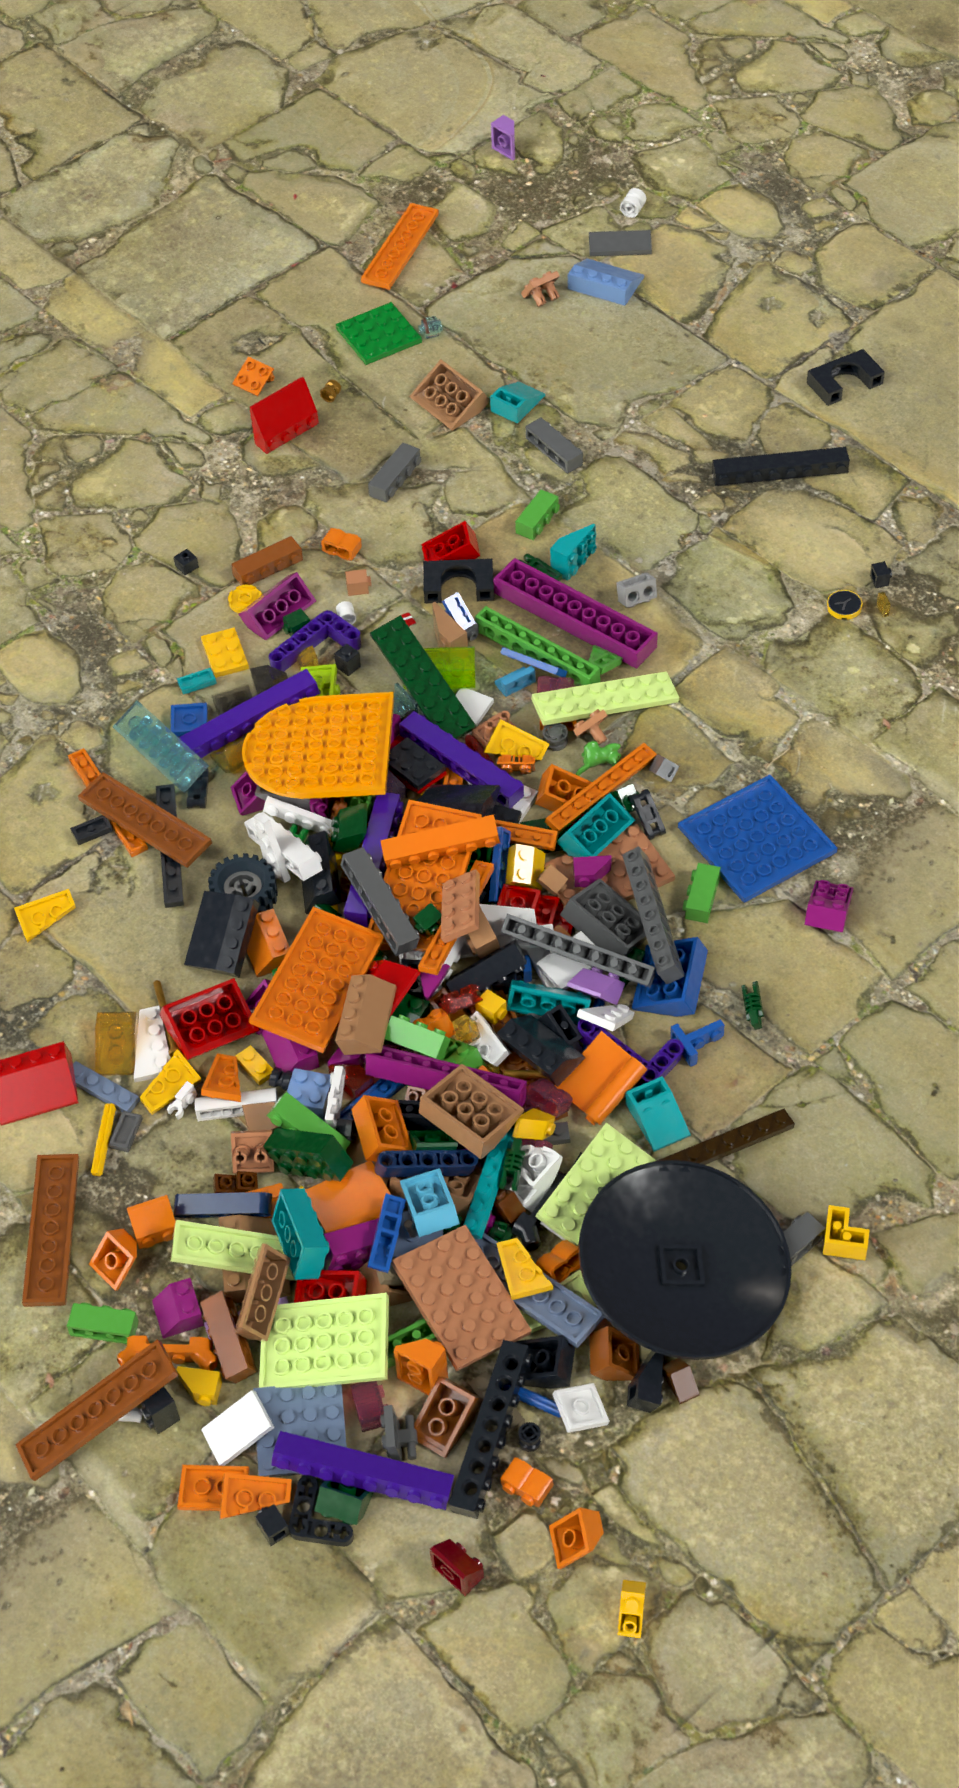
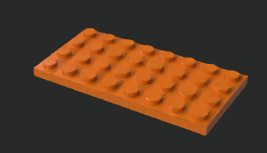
M408 800L397 836L481 818L482 814ZM464 851L454 856L446 855L436 860H424L414 865L406 864L397 869H386L383 880L389 884L391 893L394 898L399 900L401 909L408 915L413 928L415 925L413 917L430 903L442 914V884L466 873L472 852ZM371 917L368 928L381 933ZM419 934L417 947L413 950L425 953L435 935L427 938L424 934ZM384 938L383 944H388Z
M313 906L252 1013L249 1024L324 1053L340 1023L351 976L366 975L368 968L384 941L383 934Z

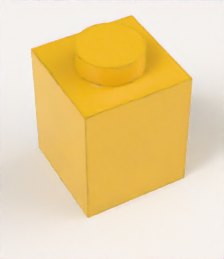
M489 989L475 1001L476 1011L494 1025L507 1014L506 1000Z

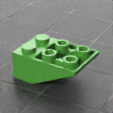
M450 1038L451 1040L443 1061L459 1065L463 1064L479 1069L482 1065L486 1066L476 1047Z

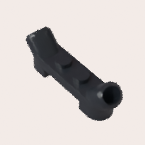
M558 1170L552 1185L531 1215L522 1212L512 1228V1234L521 1238L522 1245L526 1250H536L541 1245L538 1232L541 1221L535 1216L567 1173Z

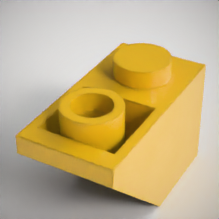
M623 1580L618 1635L641 1638L646 1582Z

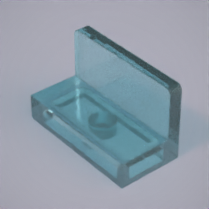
M398 682L395 683L393 714H398L402 718L410 710L418 712L417 702Z

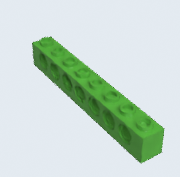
M485 606L475 616V622L479 625L480 634L512 651L568 671L566 677L561 678L573 685L582 686L600 683V668L491 608Z

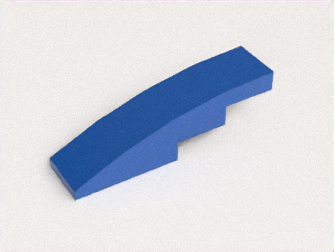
M385 1194L367 1267L385 1273L389 1272L406 1199Z

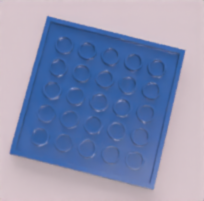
M771 775L752 783L678 823V828L708 863L721 867V878L743 903L837 853V847Z

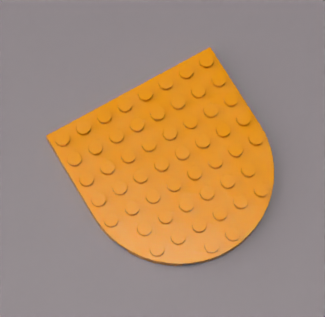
M394 692L314 696L299 699L298 703L289 706L286 703L273 709L255 723V728L251 733L248 732L242 746V757L246 772L261 788L290 798L309 799L386 795Z

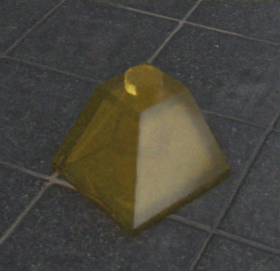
M241 736L210 754L212 760L225 773L236 774L242 770L244 765L242 746L246 736Z

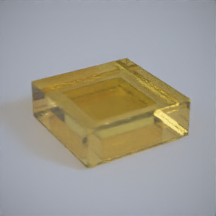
M880 592L877 597V607L882 617L889 616L891 604L886 594Z

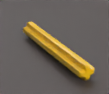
M106 1103L104 1105L91 1167L93 1176H101L103 1174L116 1111L113 1103Z

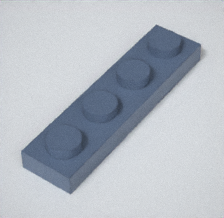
M77 1061L73 1063L76 1086L105 1103H113L116 1109L121 1112H131L140 1102L138 1095Z

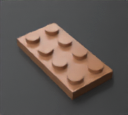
M476 869L442 884L441 939L444 943L479 929L480 874Z

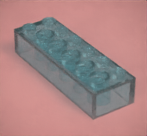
M138 700L113 725V728L184 793L209 767L203 759Z

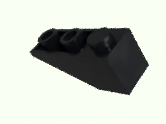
M654 1351L648 1354L628 1385V1407L651 1413L661 1406L663 1401V1395L661 1394L662 1383L664 1380L662 1370L665 1355Z

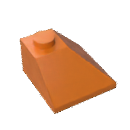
M124 1228L107 1231L89 1262V1265L115 1291L120 1288L137 1257V1241Z
M580 1507L549 1525L557 1569L566 1567L594 1550L604 1533L599 1511Z

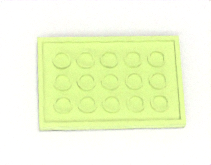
M605 1123L535 1217L565 1240L578 1246L583 1219L590 1204L598 1194V1188L604 1187L613 1178L631 1168L655 1162L656 1160L608 1123Z
M387 1293L277 1305L268 1341H261L259 1388L275 1386V1388H304L306 1386L319 1387L387 1380L389 1295Z

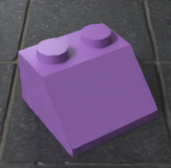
M502 115L491 123L492 148L509 159L515 160L514 121Z
M592 967L591 970L583 968L567 983V986L583 994L617 1005L625 983L619 980L620 976L609 972L608 975H604L602 970Z

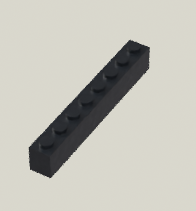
M846 447L714 459L712 461V475L715 486L843 474L849 473L850 459Z

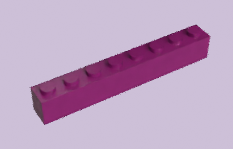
M383 1046L381 1053L366 1054V1075L430 1090L460 1066L459 1064ZM467 1067L521 1107L525 1103L527 1081Z

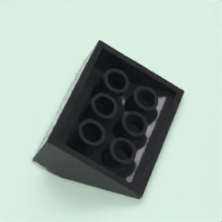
M431 785L417 801L482 814V817L492 815L501 787L500 785Z
M204 891L184 965L240 978L260 903L253 898L240 895Z

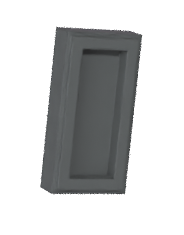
M123 1111L109 1142V1148L129 1153L143 1120L142 1115Z

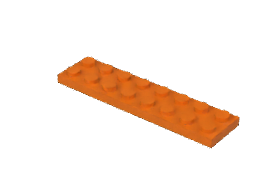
M410 203L362 275L361 283L390 290L438 217L439 209Z

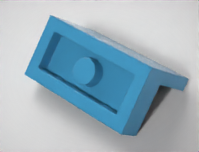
M532 666L528 668L522 667L495 680V685L507 697L535 683V669Z

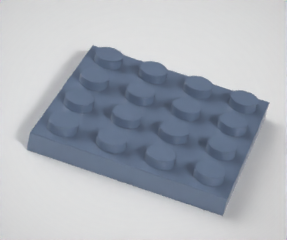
M342 1384L319 1387L306 1386L304 1388H275V1386L253 1388L275 1427L257 1441L259 1476L277 1477L300 1474L271 1466L273 1450L280 1431L347 1448Z

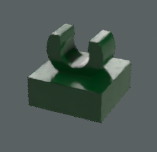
M495 1221L488 1236L497 1242L510 1240L513 1237V1227L501 1221Z

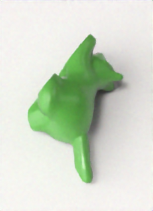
M596 741L587 743L582 753L584 765L577 770L576 775L580 776L589 768L596 767L602 763H610L613 767L621 758V754L617 751L621 748V745L611 743L605 747H600Z

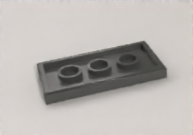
M651 230L589 232L590 256L651 255Z

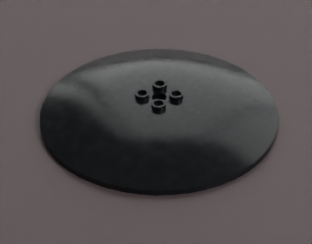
M679 1160L656 1161L636 1166L621 1173L606 1184L595 1196L583 1219L578 1243L579 1263L584 1283L591 1298L605 1318L617 1330L649 1350L670 1357L690 1360L714 1359L737 1353L759 1340L772 1327L784 1308L789 1294L792 1272L789 1248L784 1233L777 1219L760 1197L739 1180L716 1168L700 1163ZM677 1262H682V1263H684L685 1266H686V1269H685V1270H680V1269H678L677 1266H676V1263H677Z

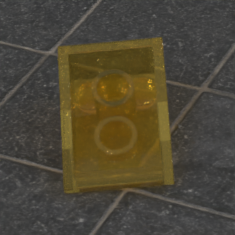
M137 1012L97 1013L95 1027L96 1073L102 1076L134 1075L139 1023Z

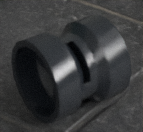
M274 1067L270 1075L269 1086H279L282 1090L287 1091L293 1072H285L279 1067Z
M532 1422L522 1424L518 1431L520 1447L526 1452L536 1451L541 1444L539 1426Z

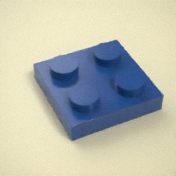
M207 703L171 705V737H180L208 722Z

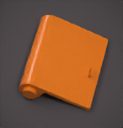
M602 1031L582 1053L585 1059L558 1087L554 1085L557 1090L587 1115L585 1119L593 1126L596 1123L598 1125L602 1124L626 1096V1091L631 1090L648 1070L641 1062L629 1055Z
M367 1161L348 1170L341 1182L326 1180L306 1189L308 1197L311 1198L312 1208L316 1211L317 1219L323 1228V1234L379 1218L384 1196L386 1193L390 1194L382 1178L376 1174L372 1161Z

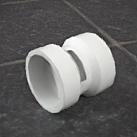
M348 601L339 603L336 606L337 615L351 625L354 624L356 615L352 603Z

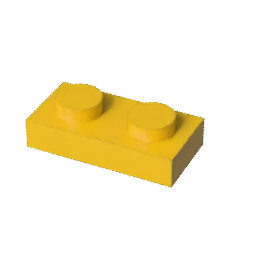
M251 1045L235 1055L237 1062L259 1086L270 1079L273 1068Z

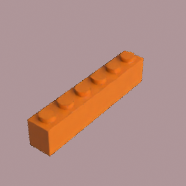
M494 815L380 840L387 869H397L406 864L414 865L424 860H436L446 855L454 856L459 852H472L477 850V848L493 847L500 843Z

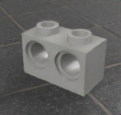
M647 572L616 582L618 601L626 608L634 607L636 604L649 602L651 599L657 598L656 578Z

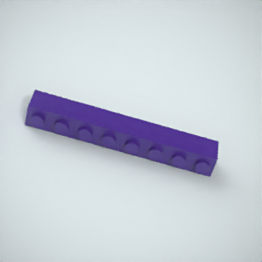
M304 669L179 738L191 760L195 762L242 735L251 732L255 728V723L273 709L286 703L289 706L298 703L299 699L314 697L320 694L317 683L309 671Z
M414 711L399 723L401 737L411 739L472 785H500L501 788L496 801L504 807L512 808L524 797V785L520 780L513 778L505 770L495 766L492 761L486 760L478 752L468 748L465 743L456 740L450 733H446L438 725L428 721L423 715H419Z
M284 1431L279 1432L271 1466L278 1467L279 1469H287L302 1475H310L326 1481L330 1480L345 1486H353L369 1492H377L389 1497H396L412 1503H420L443 1510L447 1508L454 1475Z

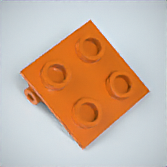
M248 357L232 384L258 396L266 382L274 380L275 377L272 373L274 368Z
M502 754V756H498L497 766L508 774H512L513 771H520L521 774H531V771H535V757H532V755H522L521 762V755H519L518 762H515V755H513V762H511V755Z

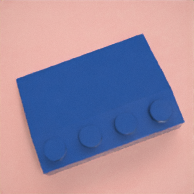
M698 937L674 940L684 977L666 984L656 972L651 988L637 983L632 1004L633 1010L676 1017L695 1014L708 953L707 948ZM648 944L645 947V958L642 963L655 967Z

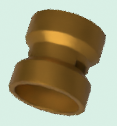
M328 380L325 387L320 391L321 398L326 402H333L336 395L342 389L341 385L336 380Z

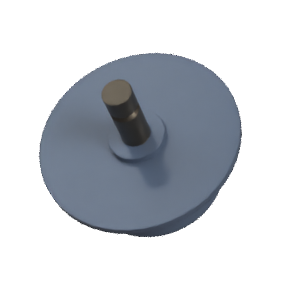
M410 1211L403 1212L393 1257L397 1258L443 1236V1230L419 1237Z

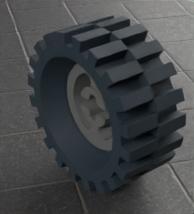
M243 853V857L234 854V859L230 860L226 857L223 859V864L218 862L216 870H211V877L208 878L209 891L243 896V891L240 887L243 885L247 897L253 898L260 903L257 913L274 909L273 904L277 903L278 896L276 879L272 866L270 864L267 865L265 859L262 858L259 861L258 856L254 854L252 858H249L248 853Z

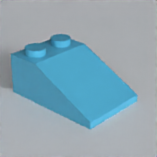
M440 1168L400 1181L419 1237L459 1224L454 1202Z

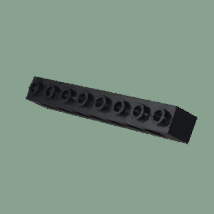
M507 1340L502 1342L448 1504L452 1513L478 1519L479 1513L484 1511L486 1499L484 1498L486 1492L490 1491L493 1483L491 1476L493 1470L498 1468L500 1449H504L506 1444L505 1433L507 1428L510 1429L512 1425L513 1409L517 1408L520 1396L518 1393L520 1387L523 1388L525 1385L526 1369L532 1364L533 1355L528 1345ZM511 1365H518L516 1369L508 1370ZM504 1385H511L510 1389L506 1391L501 1390ZM498 1405H504L501 1411H495ZM493 1425L498 1426L495 1431H488L489 1427ZM483 1447H491V1449L488 1452H481ZM484 1467L481 1473H474L476 1468ZM471 1488H477V1491H476L475 1494H473V1495H468V1494H467V1492H468L469 1489H471Z

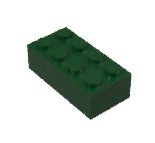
M276 1128L263 1145L268 1152L269 1158L274 1160L279 1166L278 1169L286 1175L292 1174L299 1177L306 1176L313 1179L320 1178L327 1181L341 1182L354 1163L331 1134Z

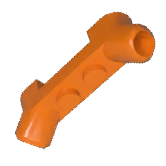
M141 1335L128 1337L126 1348L117 1354L119 1365L122 1366L149 1346L148 1337ZM190 1337L189 1345L163 1344L171 1362L175 1364L194 1362L200 1369L211 1371L218 1365V1359L212 1353L213 1342L208 1338Z

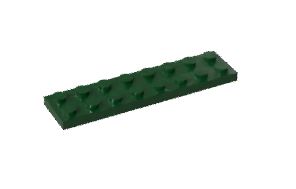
M401 615L370 632V636L428 721L438 725L446 733H450L456 740L476 728L475 723Z

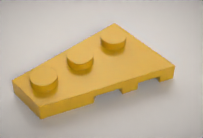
M500 719L484 752L515 755V757L521 755V758L522 755H532V757H535V760H542L549 743Z
M69 889L15 907L14 910L28 943L76 907Z
M177 1049L169 1062L164 1065L159 1075L153 1079L140 1096V1100L153 1115L175 1100V1095L187 1081L195 1086L201 1082V1077Z
M518 1238L496 1243L512 1300L554 1290L553 1284L550 1280H547L540 1267L534 1263Z

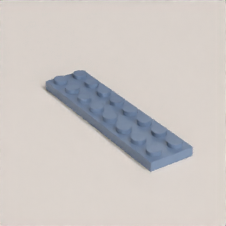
M484 1233L482 1239H475L510 1295L496 1243L498 1242ZM543 1273L547 1280H550L553 1284L554 1290L513 1301L517 1308L558 1336L564 1335L570 1344L578 1348L605 1316L599 1309Z

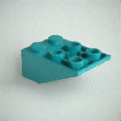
M521 382L499 387L490 396L491 412L518 424L546 394Z
M591 524L559 538L550 548V566L560 572L563 579L569 581L572 576L576 575L581 565L586 563L587 558L595 553L597 548L596 524Z
M663 1076L626 1091V1106L654 1152L691 1136L674 1095Z

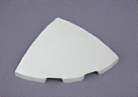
M524 1145L521 1150L525 1151L520 1180L518 1189L514 1192L523 1207L533 1212L552 1185L563 1157L545 1146L540 1148L533 1145ZM507 1176L506 1190L512 1191V1181L514 1178Z

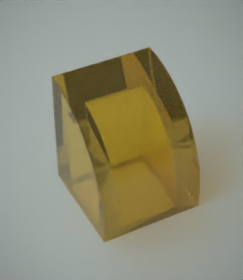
M313 645L305 648L299 654L297 664L300 671L301 667L319 666Z

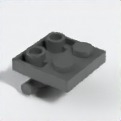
M393 1405L384 1406V1414L381 1415L382 1428H385V1435H382L383 1448L386 1449L387 1457L403 1462L402 1448L407 1447L408 1460H415L417 1458L416 1445L418 1444L417 1430L414 1429V1416H405L406 1429L401 1430L400 1421Z

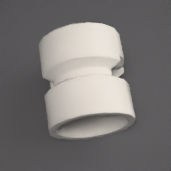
M638 188L629 190L620 205L621 212L627 217H636L646 202L645 193Z

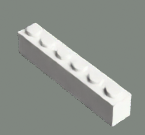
M261 812L271 822L285 865L290 871L305 881L323 870L320 863L322 859L317 852H313L307 844H303L298 837H294L290 830L284 829L281 823L275 822L272 816ZM254 817L245 821L244 824L249 837L260 845Z

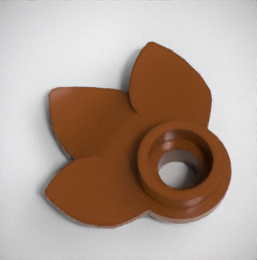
M340 797L339 800L332 804L329 810L331 820L334 816H337L340 809L347 807L348 803L344 801V797Z

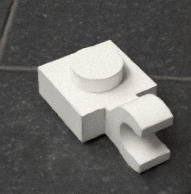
M187 1081L175 1095L176 1100L167 1108L170 1115L174 1110H178L175 1114L178 1120L184 1114L183 1108L186 1109L196 1098L197 1092L193 1084Z

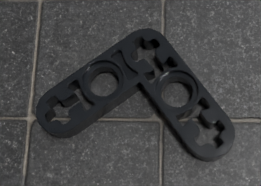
M302 1476L297 1484L289 1521L291 1537L298 1541L340 1547L350 1545L354 1540V1532L349 1524L313 1519L319 1490L318 1481L314 1476ZM311 1482L313 1487L309 1488L308 1496H305L304 1486ZM302 1502L310 1505L309 1510L306 1512H300L297 1507ZM299 1518H301L303 1529L300 1530V1533H296L295 1528H298ZM325 1527L328 1532L325 1536L319 1537L315 1534L316 1529ZM332 1528L334 1529V1532H335V1534H333V1538H331V1536H332V1530H331V1529H332ZM343 1531H347V1535L349 1536H345L344 1539H340L339 1534H342Z

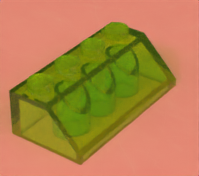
M475 647L424 648L451 689L476 688Z

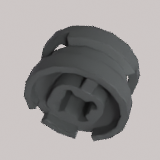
M556 723L544 727L543 741L549 743L547 749L560 751L567 746L568 729L565 725Z

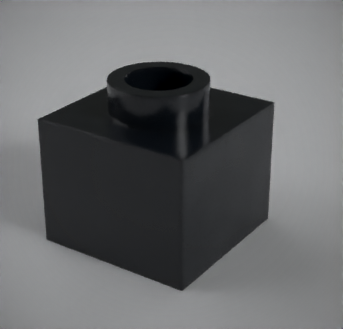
M188 549L173 557L175 567L184 575L199 568L197 557Z
M885 561L871 564L870 578L875 588L889 586L890 578H892V571L887 567Z
M337 1119L336 1131L346 1139L356 1141V1137H359L355 1121Z

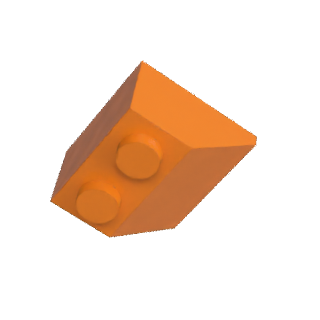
M167 1195L127 1208L139 1249L150 1248L157 1243L173 1240L176 1221Z

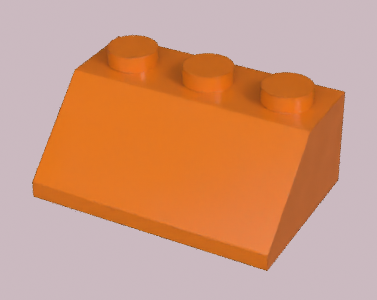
M274 909L257 913L247 948L248 957L258 978L270 974L273 969L278 968L290 948Z
M364 1095L351 1109L365 1160L376 1162L379 1154L383 1151L413 1150L398 1100Z
M426 1338L395 1346L394 1356L397 1378L429 1396L439 1376L448 1378L446 1349L438 1341L432 1342Z

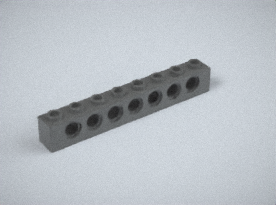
M638 846L622 854L657 974L666 984H669L684 977V972L649 858Z
M510 914L506 915L500 931L509 937L615 974L648 988H651L657 972L653 966Z

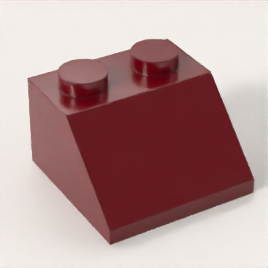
M448 1539L430 1548L432 1567L464 1596L484 1578L483 1564L476 1557L471 1558L466 1553L467 1551L464 1546L459 1542L455 1544L451 1539Z

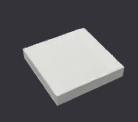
M594 1383L554 1390L552 1395L568 1433L606 1426L610 1422Z

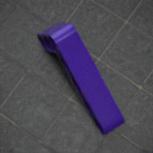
M323 611L269 654L271 671L276 674L283 673L328 637L341 646L348 644L354 649L359 650L361 648L360 631L334 612Z
M581 1019L577 1026V1029L583 1036L579 1041L587 1047L602 1031L629 1055L641 1062L648 1070L636 1083L637 1086L661 1076L665 1078L679 1063L684 1050L681 1041L671 1039L648 1062L603 1027Z

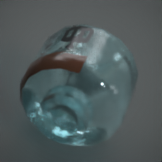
M436 316L423 318L421 325H418L420 335L423 334L426 339L438 337L443 331L441 320L437 319Z

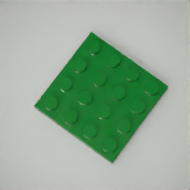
M392 302L336 324L337 331L365 365L422 343V337Z

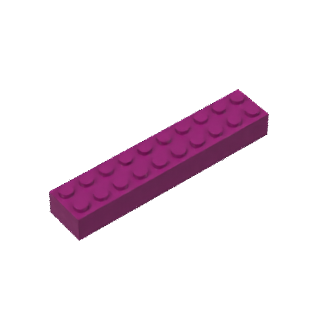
M516 558L493 578L495 594L593 646L597 645L622 657L623 662L636 669L657 648V632Z

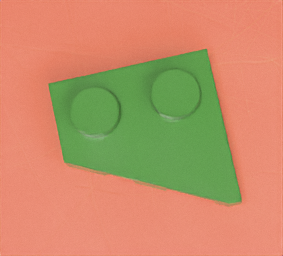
M594 645L588 662L598 666L602 675L621 665L623 658Z

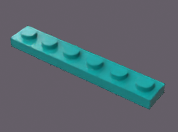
M510 1128L497 1146L488 1153L464 1222V1225L467 1226L474 1239H482L499 1189L506 1150L512 1147L513 1139L515 1138L512 1136L514 1128Z

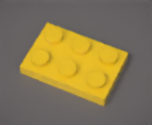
M235 627L201 636V641L215 678L249 669Z

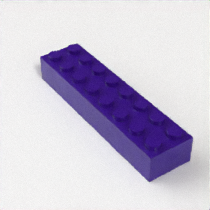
M387 792L386 795L376 796L367 827V834L362 845L366 852L371 855L375 867L381 871L383 879L387 867L380 840L397 837L404 816L402 814L403 802H400V794ZM351 884L344 908V917L346 920L368 928L372 916Z

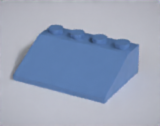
M585 259L575 264L569 271L568 289L625 306L643 280L644 275L591 259Z

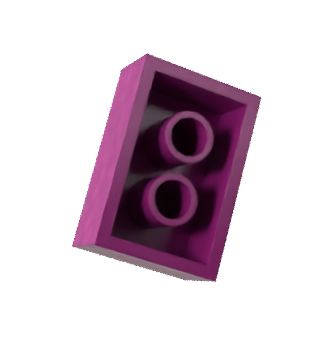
M378 1219L324 1234L325 1240L329 1242V1253L326 1254L323 1270H357L367 1263Z

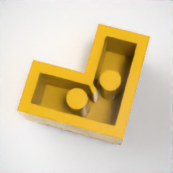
M829 1205L823 1255L866 1260L870 1229L848 1227L850 1208Z

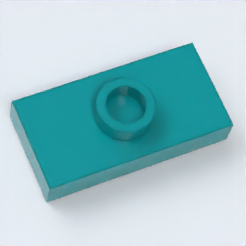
M211 668L177 678V683L183 695L217 684Z

